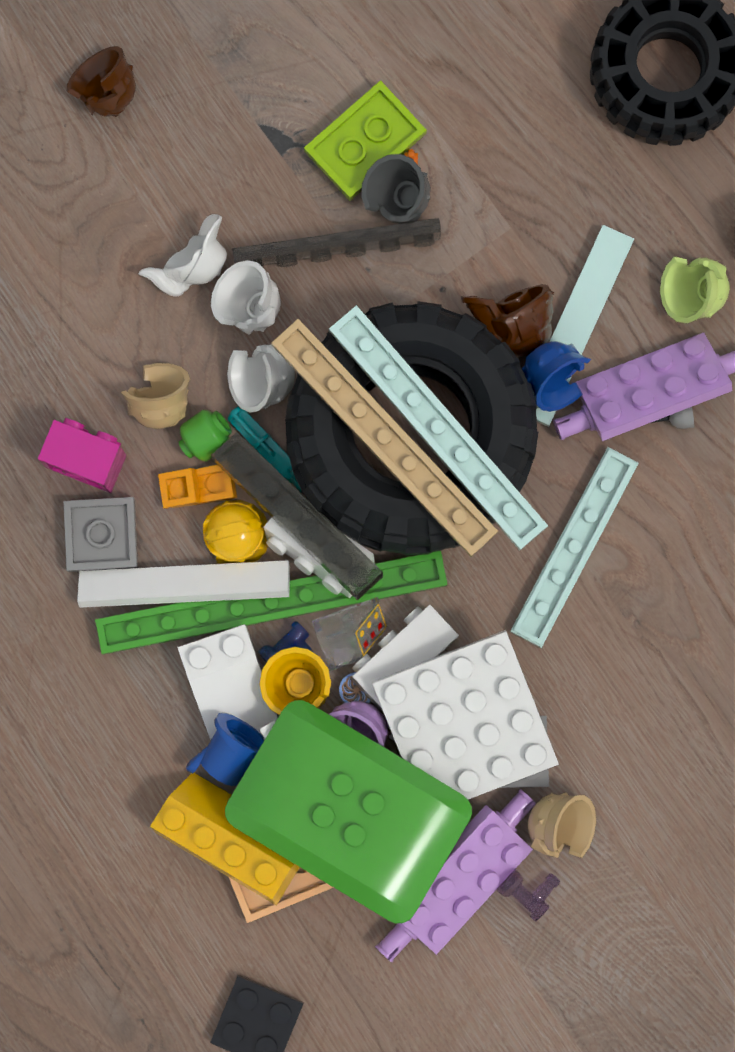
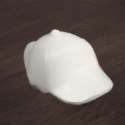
M216 214L209 215L203 221L198 236H192L186 248L175 253L167 261L163 269L148 267L141 269L139 275L150 279L161 291L170 296H180L191 285L206 284L216 276H219L227 258L225 248L216 239L222 217Z

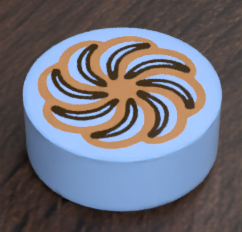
M356 672L346 675L339 686V694L343 702L363 701L370 703L371 700L351 680Z

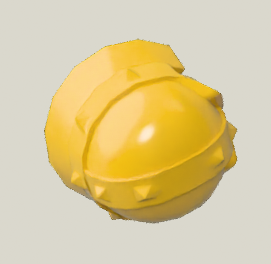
M226 500L214 506L205 516L203 538L209 551L217 556V564L258 562L266 553L268 545L266 544L267 539L264 526L268 521L264 513L254 504L243 500Z
M292 647L280 650L268 659L262 669L259 685L263 700L270 710L280 715L286 705L295 700L306 701L317 708L322 706L327 697H329L331 679L329 669L320 656L309 649Z

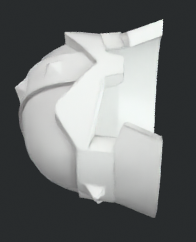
M249 260L235 263L225 270L217 280L212 292L211 308L214 317L221 324L235 325L249 335L253 330L264 332L267 327L273 325L281 307L280 294L276 283L270 279L269 273H266L259 263Z
M272 345L257 346L252 357H248L247 351L233 350L227 372L229 389L234 401L242 410L249 413L257 412L281 402L291 392L295 381V370Z

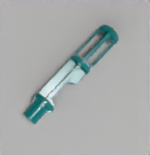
M239 406L234 408L228 415L227 420L244 436L288 484L292 483L302 493L293 474L289 455L247 411L242 410Z

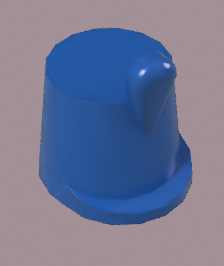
M219 713L214 719L217 731L205 749L188 762L186 769L193 774L199 765L202 764L203 768L217 781L225 785L237 786L265 738L245 721L231 714Z

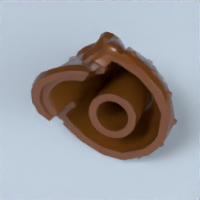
M546 284L518 290L506 296L498 303H495L493 299L461 296L462 303H466L467 308H469L475 319L487 325V330L498 340L506 342L516 357L529 355L537 347L548 343L551 339L554 292Z

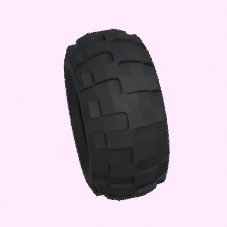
M417 301V304L394 305L392 302L369 308V311L364 313L413 371L418 376L439 382L455 394L467 414L470 436L520 492L527 481L536 454L539 433L537 431V405L531 383H528L520 367L519 359L507 343L498 340L487 330V325L466 313L461 315L442 308L441 304ZM330 332L326 333L327 336L321 343L369 393L376 385ZM297 373L291 395L288 397L285 416L286 446L293 474L303 495L306 496L318 515L335 530L340 531L360 545L379 552L406 554V556L428 555L432 552L460 546L400 481L385 477L375 471L365 461L355 444L352 430ZM450 470L447 471L445 475L493 525L495 522L452 472Z

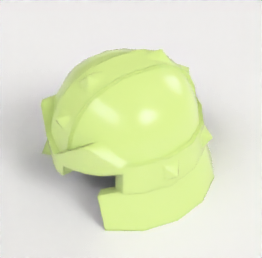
M673 257L666 265L661 277L660 295L662 305L667 314L676 322L689 323L700 318H711L712 315L724 306L729 296L730 284L726 275V267L718 261L708 259L707 257L695 259L689 265H687V259Z

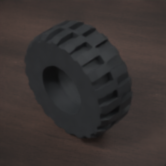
M623 0L622 5L613 7L608 13L604 24L600 26L590 59V82L596 89L594 97L599 107L604 106L606 108V117L613 125L619 122L625 127L623 133L632 138L636 134L645 137V143L657 145L659 140L668 141L669 146L681 145L685 139H690L692 142L704 137L707 131H714L723 123L725 117L731 113L735 106V15L733 13L727 15L722 9L724 6L723 2L720 0ZM658 39H672L683 43L693 51L699 61L701 68L699 79L691 88L679 92H667L653 87L643 78L637 67V56L640 49L645 44Z

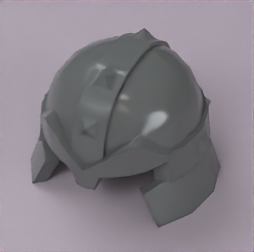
M391 154L377 160L367 170L362 182L361 197L366 210L374 212L380 210L381 214L392 223L415 224L428 206L431 198V187L427 173L422 172L421 168L412 158L402 154Z

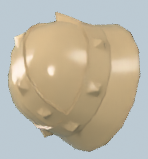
M155 363L144 365L143 380L150 381L151 387L140 389L131 387L128 392L126 390L121 392L127 400L129 416H134L141 425L147 428L163 429L176 426L181 419L186 417L185 412L188 403L187 393L189 391L190 378L185 369L174 364Z
M567 792L561 795L551 793L537 802L529 814L528 832L532 841L531 847L547 856L559 857L564 845L570 846L569 854L583 858L590 848L595 834V807L591 799L585 795L569 796Z

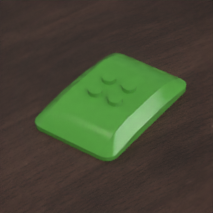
M303 700L292 701L283 709L225 807V816L234 828L393 923H404L414 916L472 815V806L464 795Z

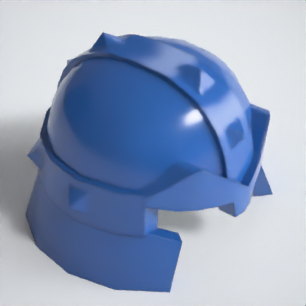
M551 341L540 345L526 356L525 365L522 370L528 383H531L537 406L543 411L560 410L572 404L583 395L576 382L569 384L567 379L576 371L584 370V363L588 364L591 359L579 354L573 343L566 345L561 342Z

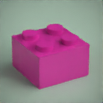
M65 418L63 423L53 420L38 460L47 469L112 493L127 456L121 448V443L117 442L118 439L101 431H98L96 436L89 434V431L84 429L85 426L68 418Z

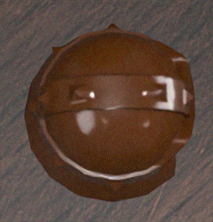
M119 46L105 48L89 57L76 69L67 83V92L77 99L80 98L91 115L97 112L105 117H117L130 104L136 92V83L132 71L133 65L127 63L123 49Z

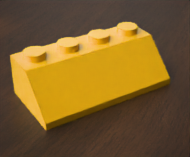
M191 773L169 795L150 827L159 836L277 906L300 867L234 828L225 816V807L231 794L196 773Z

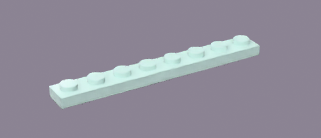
M357 305L329 328V332L519 551L548 527L547 523Z

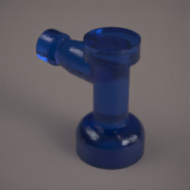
M294 621L290 625L292 629L273 647L264 645L257 652L266 663L270 657L280 650L298 647L309 649L313 652L311 647L305 642L310 636L309 633L297 621Z

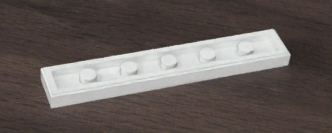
M286 560L79 571L77 602L81 608L289 597L290 565L289 561Z

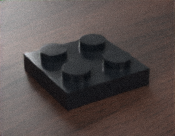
M238 975L210 1043L230 1052H284L304 1002Z

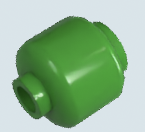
M203 409L180 426L182 439L178 443L187 457L192 458L195 456L197 459L206 462L228 447L230 444L229 435L232 433V430L221 413Z

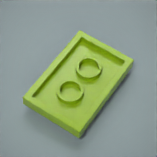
M380 80L304 147V152L351 201L362 191V182L367 170L377 160L391 154L403 155L404 152L409 150L427 134V130Z

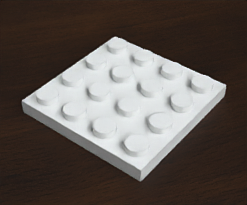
M506 630L372 682L401 757L461 793L467 799L559 765Z

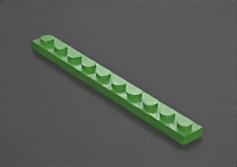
M436 551L428 555H416L376 563L375 568L350 599L341 592L338 595L330 592L322 584V579L316 575L291 580L289 597L181 602L95 619L101 654L105 655L225 631L244 624L250 626L446 587L448 584L441 551Z

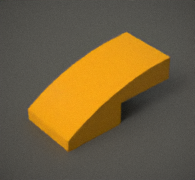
M231 463L198 469L187 468L158 474L164 509L237 498L233 465Z

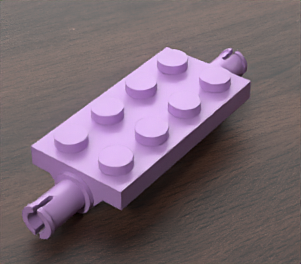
M703 332L576 381L583 394L580 397L583 406L577 412L553 419L557 435H559L560 440H564L569 436L589 429L591 432L597 431L601 440L604 441L733 391L732 382L728 375L735 373V351L719 356V354L715 353Z
M519 789L518 793L500 813L498 811L494 812L485 805L465 827L414 916L407 922L397 923L375 947L390 962H393L394 958L412 939H419L437 955L533 850L515 833L517 831L515 827L536 803L524 791Z

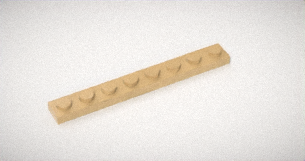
M299 319L271 343L276 351L470 557L498 533V530Z

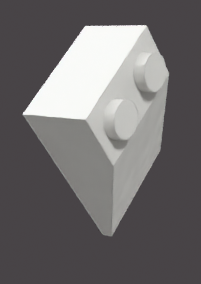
M245 624L177 647L210 740L217 731L214 719L219 713L231 714L245 721L260 734L259 729L278 719L277 714L270 710L262 698L259 685L262 669Z

